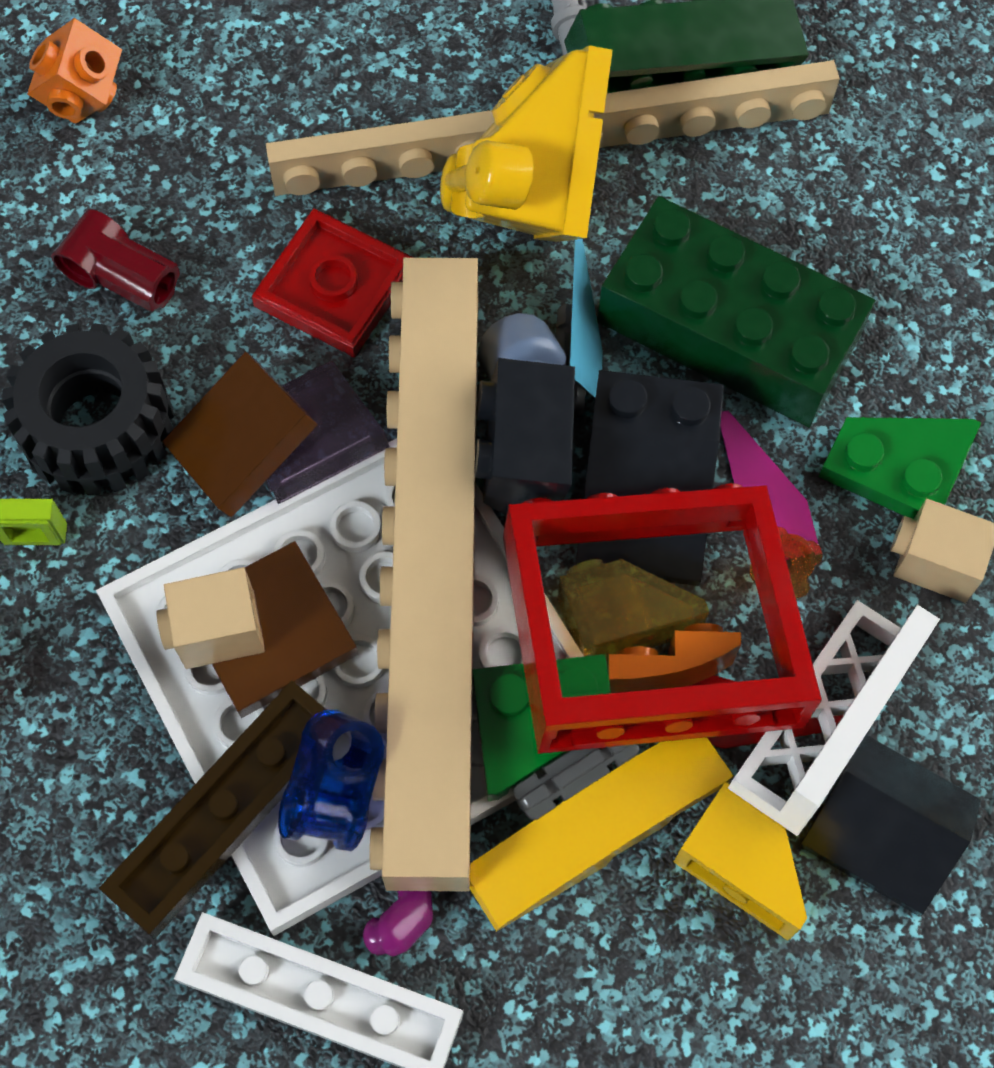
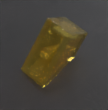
M600 559L587 560L571 567L567 571V575L560 576L557 600L567 630L584 656L605 654L607 661L608 654H619L620 650L627 647L644 646L652 648L669 643L675 630L684 631V628L689 625L705 623L709 614L705 599L623 559L606 564Z

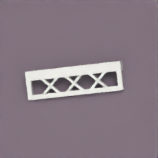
M857 600L813 663L822 700L811 718L818 717L825 744L797 747L792 729L765 732L727 789L798 837L822 804L940 619L917 605L902 628ZM856 625L889 646L883 655L858 657L850 634ZM840 649L842 658L833 659ZM872 671L866 680L863 672ZM847 673L855 698L828 701L821 676ZM843 715L836 726L833 716ZM779 739L782 749L771 750ZM813 761L805 773L802 762ZM787 764L794 788L787 801L752 778L759 766Z

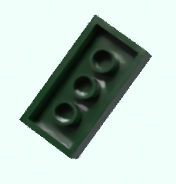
M658 196L602 284L597 322L810 428L861 337L876 300Z

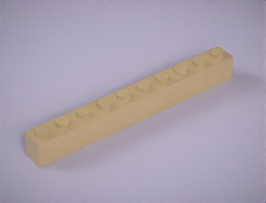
M403 258V282H391V318L401 319V335L389 336V372L399 373V391H387L386 405L387 428L397 429V448H385L384 457L385 486H395V506H383L382 542L383 545H393V567L381 566L380 605L391 606V629H379L377 640L378 669H389L388 693H376L375 733L387 734L386 759H374L372 772L373 801H384V827H371L370 870H382V879L386 891H470L478 258Z

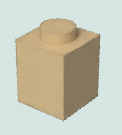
M926 498L915 518L903 516L898 526L890 550L900 554L893 576L966 603L983 582L994 548V523Z
M245 567L163 584L167 608L156 611L160 638L165 650L175 649L185 669L265 652L255 594Z

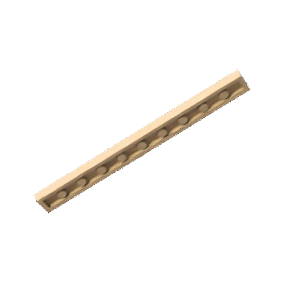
M831 60L607 93L604 113H594V118L603 119L599 148L629 143L643 145L656 139L682 135L696 137L710 131L736 127L749 129L761 126L764 123L790 119L810 120L819 115L829 114L840 80L835 62ZM492 110L266 143L275 196L286 194L307 195L320 189L347 185L361 187L373 181L400 177L420 178L429 173L441 172L450 155L457 153L458 149L464 145L473 144L495 122Z

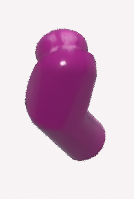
M397 891L398 900L380 918H371L366 923L363 931V940L366 948L377 956L387 954L393 957L407 952L429 929L433 921L431 891Z

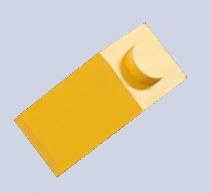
M725 782L681 847L674 863L786 940H790L801 929L807 919L786 828L727 789L730 784Z

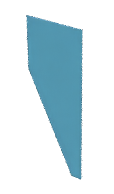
M583 239L575 240L570 366H575V381L595 398L599 370H602L603 350Z

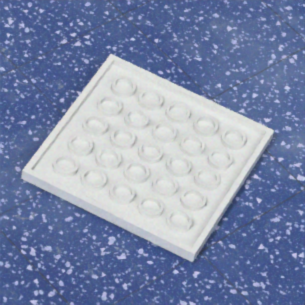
M397 438L96 590L195 784L269 704L241 718L212 664L185 669L174 648L164 649L156 616L157 610L167 608L163 584L246 567L296 541L356 644L359 655L300 686L343 723L344 731L232 854L273 936L382 876V870H370L371 827H384V801H373L372 772L374 759H386L387 734L375 733L376 693H388L389 669H378L377 640L379 629H391V606L380 605L381 566L393 567V545H383L382 512L383 506H395V486H385L384 457L385 448H397ZM477 484L475 488L473 669L522 664L523 659L503 543L504 527L492 508L483 503V493ZM545 594L556 660L584 657ZM474 685L472 693L471 825L516 801L512 791L514 786L509 789L507 795L499 800L488 801ZM542 769L535 772L538 778L545 774Z

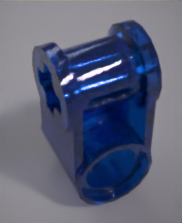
M340 710L322 711L315 714L307 722L302 732L301 743L290 782L283 793L279 807L278 828L279 834L283 839L297 841L304 835L333 841L334 846L338 850L351 852L357 848L367 827L369 804L379 768L384 759L385 746L383 739L374 726ZM350 731L352 739L348 752L341 759L334 761L333 747L336 740L343 733Z

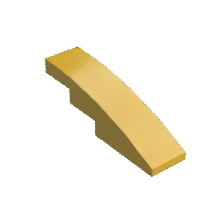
M707 737L659 742L614 769L567 801H563L538 820L532 821L471 862L470 890L497 932L604 868L613 857L662 829L673 817L720 790L725 782L729 783L733 779L734 775Z

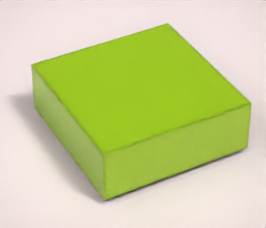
M0 499V541L4 545L65 544L67 522L53 499Z

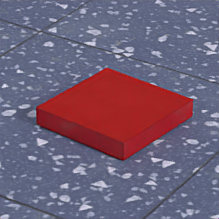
M313 208L252 294L253 305L263 312L355 358L391 305V282H403V258L414 257Z

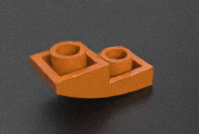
M698 623L685 627L684 631H674L668 655H659L658 650L644 646L627 647L620 650L619 654H608L607 669L611 693L685 687L716 675L733 664L741 646V632H723V628L719 625Z

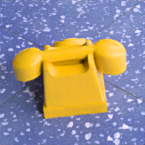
M587 46L581 50L576 49L545 66L535 64L524 75L522 74L516 79L492 109L495 122L473 144L460 147L457 153L450 155L446 160L440 180V198L444 210L457 216L534 235L533 239L560 242L587 238L603 119L594 118V113L603 114L605 110L613 50L595 46Z

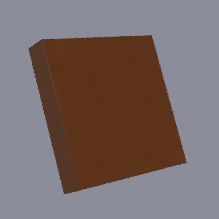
M245 351L162 442L215 506L232 518L314 430L318 423L256 359Z
M296 541L245 567L255 594L265 652L212 664L241 718L271 703L291 681L300 687L359 655L356 644Z

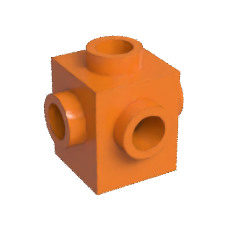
M73 18L45 38L33 53L29 68L34 71L27 95L47 106L48 110L54 115L68 119L75 124L96 111L103 112L110 105L116 94L117 84L113 80L122 49L76 18Z

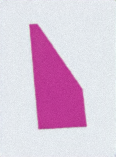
M729 410L722 411L720 428L733 481L735 484L742 485L743 487L767 485L786 560L821 555L810 509L805 497Z

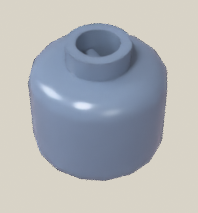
M516 313L504 316L489 327L482 336L478 348L479 362L489 381H491L498 358L566 365V354L546 322L533 314Z

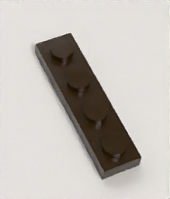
M291 681L98 889L155 940L344 731L343 723L295 682Z

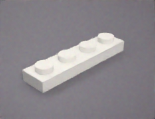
M202 912L174 977V980L180 984L400 1068H444L464 1011L204 912Z

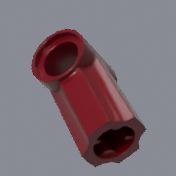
M88 209L84 212L51 255L55 266L78 285L87 289H95L98 285H101L150 312L160 307L164 308L175 293V286L180 276L176 263L132 241L119 224L107 215L94 209Z

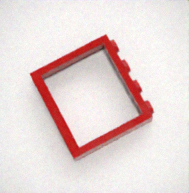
M729 483L709 490L681 492L675 488H663L650 494L617 496L612 493H598L586 499L552 501L548 498H533L521 504H509L503 533V543L538 754L805 728L822 699L767 485L743 487L739 484ZM743 530L779 678L562 697L537 546Z

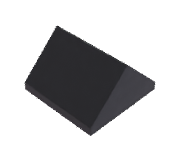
M865 735L827 794L800 847L920 917L924 914L970 844L981 799L870 736Z

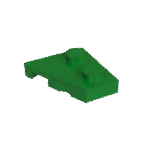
M846 417L818 477L898 514L914 519L926 498L944 505L946 504L981 422L975 419Z
M605 654L556 660L563 698L611 693ZM523 663L472 669L488 801L501 799L509 793V789L515 786V784L567 752L538 754Z

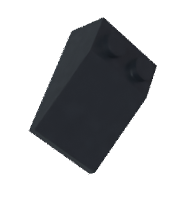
M599 370L583 499L598 493L629 496L650 494L663 488H675L681 492L713 489L724 385ZM707 533L578 543L575 571L700 586Z

